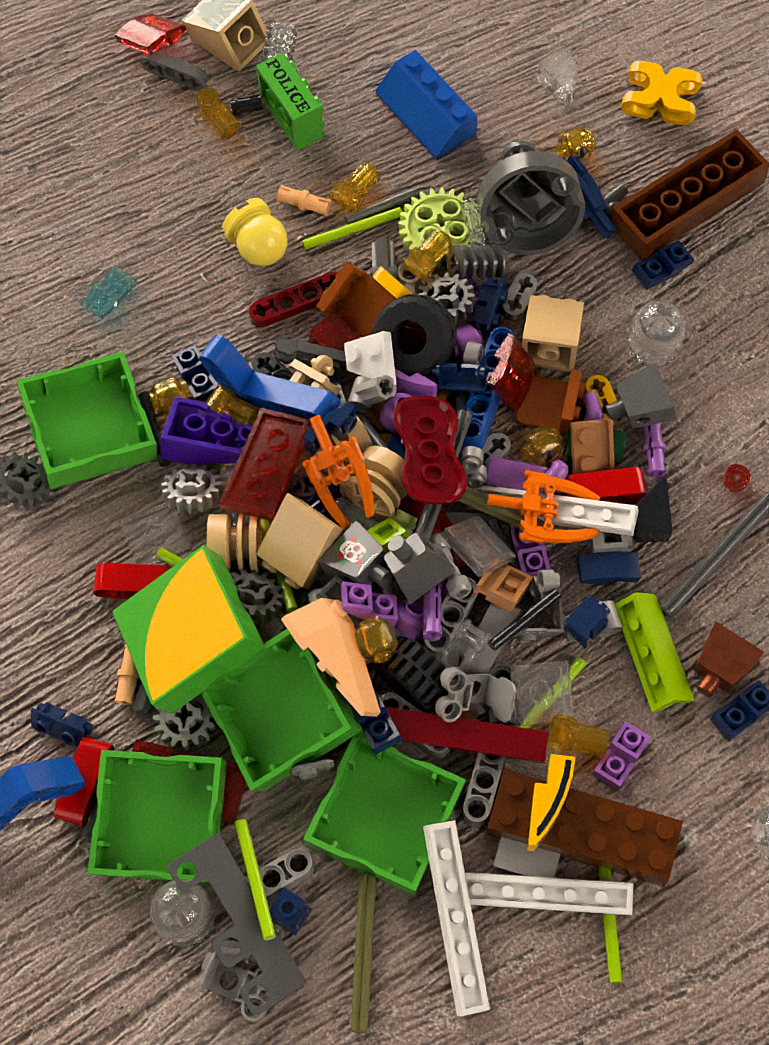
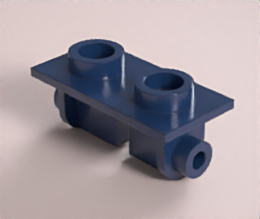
M487 277L486 281L482 283L478 301L487 303V306L476 305L471 321L473 327L480 332L483 331V328H486L489 336L494 329L499 328L501 321L499 309L501 303L505 304L508 297L509 289L506 288L503 278L500 279L499 284H496V279Z
M440 362L432 369V374L437 376L434 382L437 384V390L484 393L493 375L482 364H461V371H458L457 363Z
M48 702L45 704L39 703L36 709L31 708V728H34L41 734H48L58 738L67 745L78 747L85 734H91L94 725L90 723L89 719L74 713H70L68 718L64 720L63 717L66 714V710Z

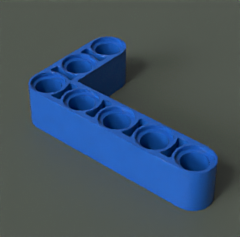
M506 327L496 328L489 336L480 364L483 367H487L488 372L493 374L486 388L491 390L484 393L470 392L466 406L467 411L472 413V419L461 450L467 446H475L482 449L489 436L516 352L514 334ZM471 434H476L474 437H468Z
M214 335L199 356L201 363L225 393L240 405L311 424L310 418L316 415H320L323 418L341 406L340 399L327 390L254 372L235 346L223 336Z
M73 757L19 764L6 771L0 777V831L31 803L67 797L85 787L86 782Z

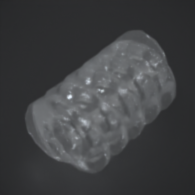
M277 20L268 23L260 63L282 52L288 61H293L296 37L298 36V30L295 26Z

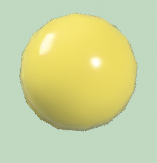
M263 199L246 200L249 203L240 210L235 207L226 216L222 228L225 230L224 235L229 242L236 244L243 259L250 264L265 267L276 263L283 257L288 244L287 232L282 222L271 216V210Z

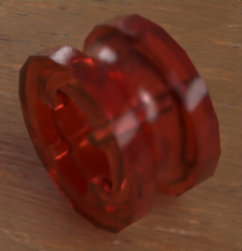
M733 464L727 468L723 476V484L732 492H740L748 485L751 476L750 472L743 465ZM735 473L740 475L739 482L733 481Z

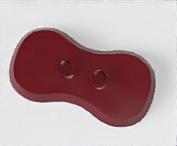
M412 396L402 399L394 408L393 422L405 447V459L401 469V483L404 490L412 499L424 504H448L459 500L467 490L468 479L464 468L456 456L454 447L459 424L454 408L445 400L433 396Z

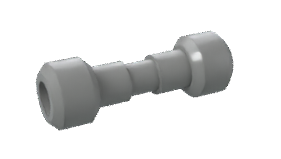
M436 533L432 535L429 541L443 550L456 570L447 577L446 588L450 597L454 599L466 597L471 592L472 586L468 577L461 575L458 567L453 562V556L450 552L452 544L447 534Z

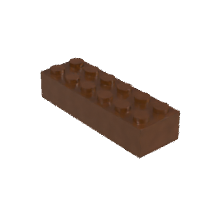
M736 129L614 206L610 221L617 229L616 233L643 261L656 253L660 248L667 246L765 183L769 171V162Z
M504 769L488 824L487 835L500 839L504 837L528 844L535 783L547 784V781ZM569 788L565 803L556 822L538 847L559 853L560 857L594 867H604L611 870V872L665 887L670 878L683 821Z

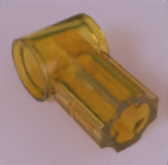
M201 89L196 96L200 117L208 121L222 139H229L234 136L240 128L238 120L219 99V94L215 89Z
M369 162L363 163L346 181L340 180L331 190L330 199L349 213L357 211L363 203L364 196L380 180V174Z
M434 230L419 248L416 246L410 252L402 266L424 282L434 271L439 260L451 248L452 243L449 240V236L443 231L438 232Z
M219 384L205 402L210 405L211 410L221 415L226 413L232 416L233 421L242 425L249 424L255 427L261 414L258 407L238 398L229 388Z
M554 715L549 729L547 748L561 754H568L573 750L603 757L608 747L609 731L579 724L577 720L570 716Z

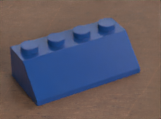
M416 49L397 60L375 90L376 95L436 160L477 134V115Z

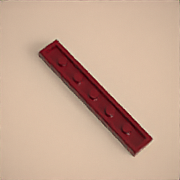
M385 707L403 742L545 764L549 732L462 718H458L454 722H446L436 714Z

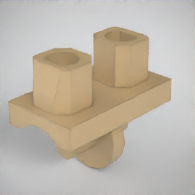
M320 355L317 358H313L310 363L312 368L296 359L293 360L290 366L296 372L290 381L308 386L313 382L311 384L312 387L327 390L334 395L339 393L341 389L331 383L327 377L334 374L333 360L330 357Z

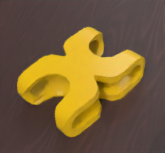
M635 61L630 65L628 71L629 80L632 84L640 86L645 90L629 91L625 94L621 102V108L625 114L647 119L658 111L661 119L667 123L689 125L694 121L696 115L694 104L680 98L679 95H694L699 91L702 86V76L699 72L676 67L671 69L668 74H664L662 66L657 63Z

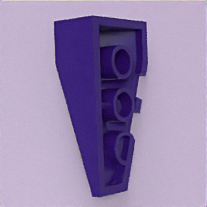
M175 396L160 438L161 459L185 464L270 463L277 438L249 424H239L232 420V416L226 413L221 415L211 410L210 405L202 401Z

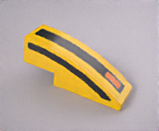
M551 754L548 764L547 784L535 783L527 851L534 852L556 822L569 791L576 757Z

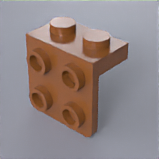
M346 262L336 273V278L329 288L322 293L320 301L316 306L323 312L336 317L359 337L363 338L372 335L378 314L389 302L396 298L361 268Z
M571 369L569 382L537 375H527L517 413V423L519 425L568 434V430L571 428L570 422H578L581 407L576 406L577 398L583 399L586 382H581L582 371Z

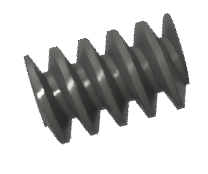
M477 244L472 246L453 245L447 254V270L450 277H453L455 272L459 274V279H463L466 274L469 279H473L475 274L479 279H482L485 273L490 278H493L495 274L498 278H503L506 271V258L503 249L497 244L491 246L487 244L481 246Z

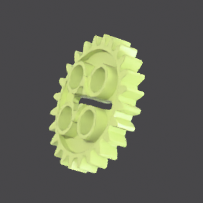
M441 187L439 194H436L431 188L430 195L428 196L420 192V200L412 197L411 205L405 204L404 212H400L398 230L399 239L403 240V248H409L410 256L417 253L418 262L427 258L428 266L435 260L438 267H441L442 261L447 262V254L451 246L478 245V242L482 241L483 223L480 214H478L479 207L472 206L471 198L464 201L463 192L457 197L454 196V189H451L449 194H445L444 188Z

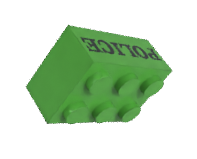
M282 52L256 65L260 97L297 151L324 138L323 126H325V122L321 114L323 110L322 102L318 96L314 97L312 95L307 80L300 78L295 63L292 60L288 61Z

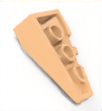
M320 598L285 615L281 620L297 644L303 650L309 648L320 660L316 664L322 672L326 671L338 680L336 688L361 716H378L381 713L357 633L352 620L347 615L348 613L342 610V602Z

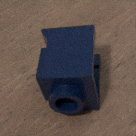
M589 596L566 618L565 622L568 624L564 627V630L586 649L588 640L590 638L594 640L607 627V617L610 614V609L602 601H596Z
M283 887L269 911L274 923L296 936L312 909L304 899Z

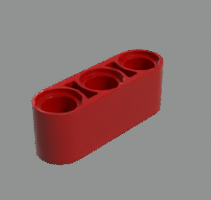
M639 467L579 473L565 478V480L579 484L600 497L599 501L620 504L640 502L647 494L643 469ZM565 493V496L576 497L571 494Z
M126 563L97 564L93 594L101 598L129 599L173 566Z
M86 736L82 738L74 756V761L86 785L73 795L58 798L54 810V818L81 827L86 825L97 797L101 750L114 751V745Z

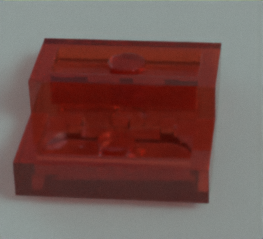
M149 13L126 23L114 36L117 42L152 55L163 43L172 46L187 29L184 25Z
M509 333L494 354L499 364L486 382L507 408L517 413L530 389L535 363L515 336Z

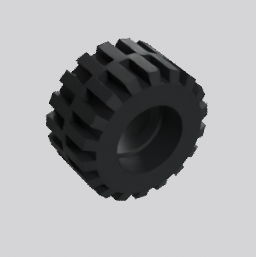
M400 636L376 662L377 669L386 683L400 697L423 712L432 713L435 709L436 701L442 696H447L449 691L442 687L440 680L441 673L446 667L428 649L413 639Z

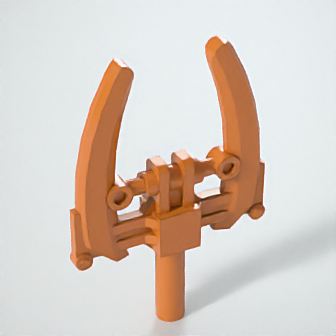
M316 415L309 420L322 451L311 457L310 460L303 461L302 465L305 467L311 484L314 485L325 508L343 529L350 526V522L339 509L328 486L331 483L335 486L349 480L350 474L355 473L363 498L365 516L368 518L374 516L372 486L357 438L353 436L348 441L338 443L339 445L333 446L321 416ZM348 458L350 464L345 467L343 461ZM327 469L329 475L324 477L322 470Z
M526 470L524 477L527 480L523 484V490H526V494L524 493L522 499L488 494L487 505L520 510V516H524V521L520 520V528L523 531L519 536L520 541L573 543L595 538L599 533L596 528L580 530L553 529L554 526L551 521L558 514V511L554 510L558 507V502L554 501L553 498L555 491L568 493L583 499L600 500L597 494L574 482L548 476L546 473ZM539 489L545 490L544 492L547 495L545 499L540 498ZM539 516L544 517L545 523L543 527L537 526V518Z

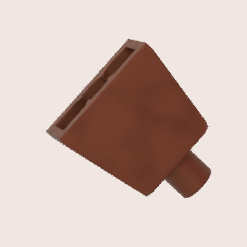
M715 622L694 668V671L703 677L696 689L707 697H712L718 687L725 692H731L758 663L764 651L718 622Z

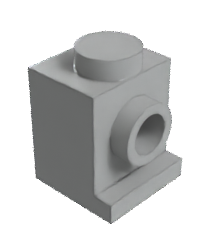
M598 531L597 537L589 539L591 553L627 552L628 547H632V536ZM606 540L614 541L612 543H605Z

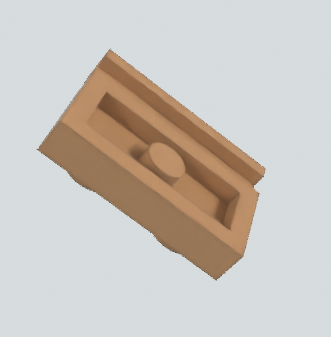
M613 420L570 422L572 473L579 474L615 469Z
M495 559L476 585L473 594L486 595L485 600L493 603L500 609L512 612L529 588L533 577L510 565L503 567L499 565V560Z

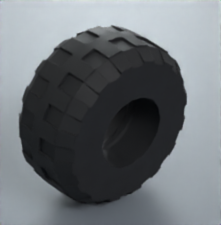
M419 294L398 297L389 302L375 320L372 334L382 331L391 332L394 367L409 377L415 373H419L422 376L432 374V369L440 362L447 363L455 350L457 329L454 319L446 309V306L440 301L433 299V297ZM409 320L420 323L426 332V344L421 351L410 349L403 338V330Z

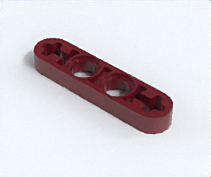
M337 272L326 273L255 301L249 308L251 322L257 327H267L317 307L316 305L322 295L321 286H323L324 290L328 289L336 278ZM307 290H315L318 293L314 299H306L303 296ZM288 299L293 302V305L289 309H282L279 307V303L282 300ZM271 305H274L276 313H273ZM262 310L266 316L261 317L257 312Z

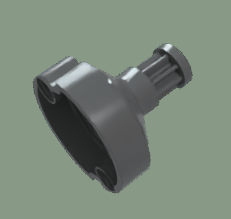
M520 140L507 145L501 156L502 161L488 172L478 192V207L481 220L484 221L486 235L494 244L514 254L535 255L553 250L573 236L584 217L585 201L577 173L563 158L552 153L537 151L534 145L528 141Z

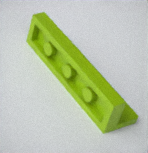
M635 592L617 602L615 607L651 711L660 712L675 703H690L694 701L656 595Z

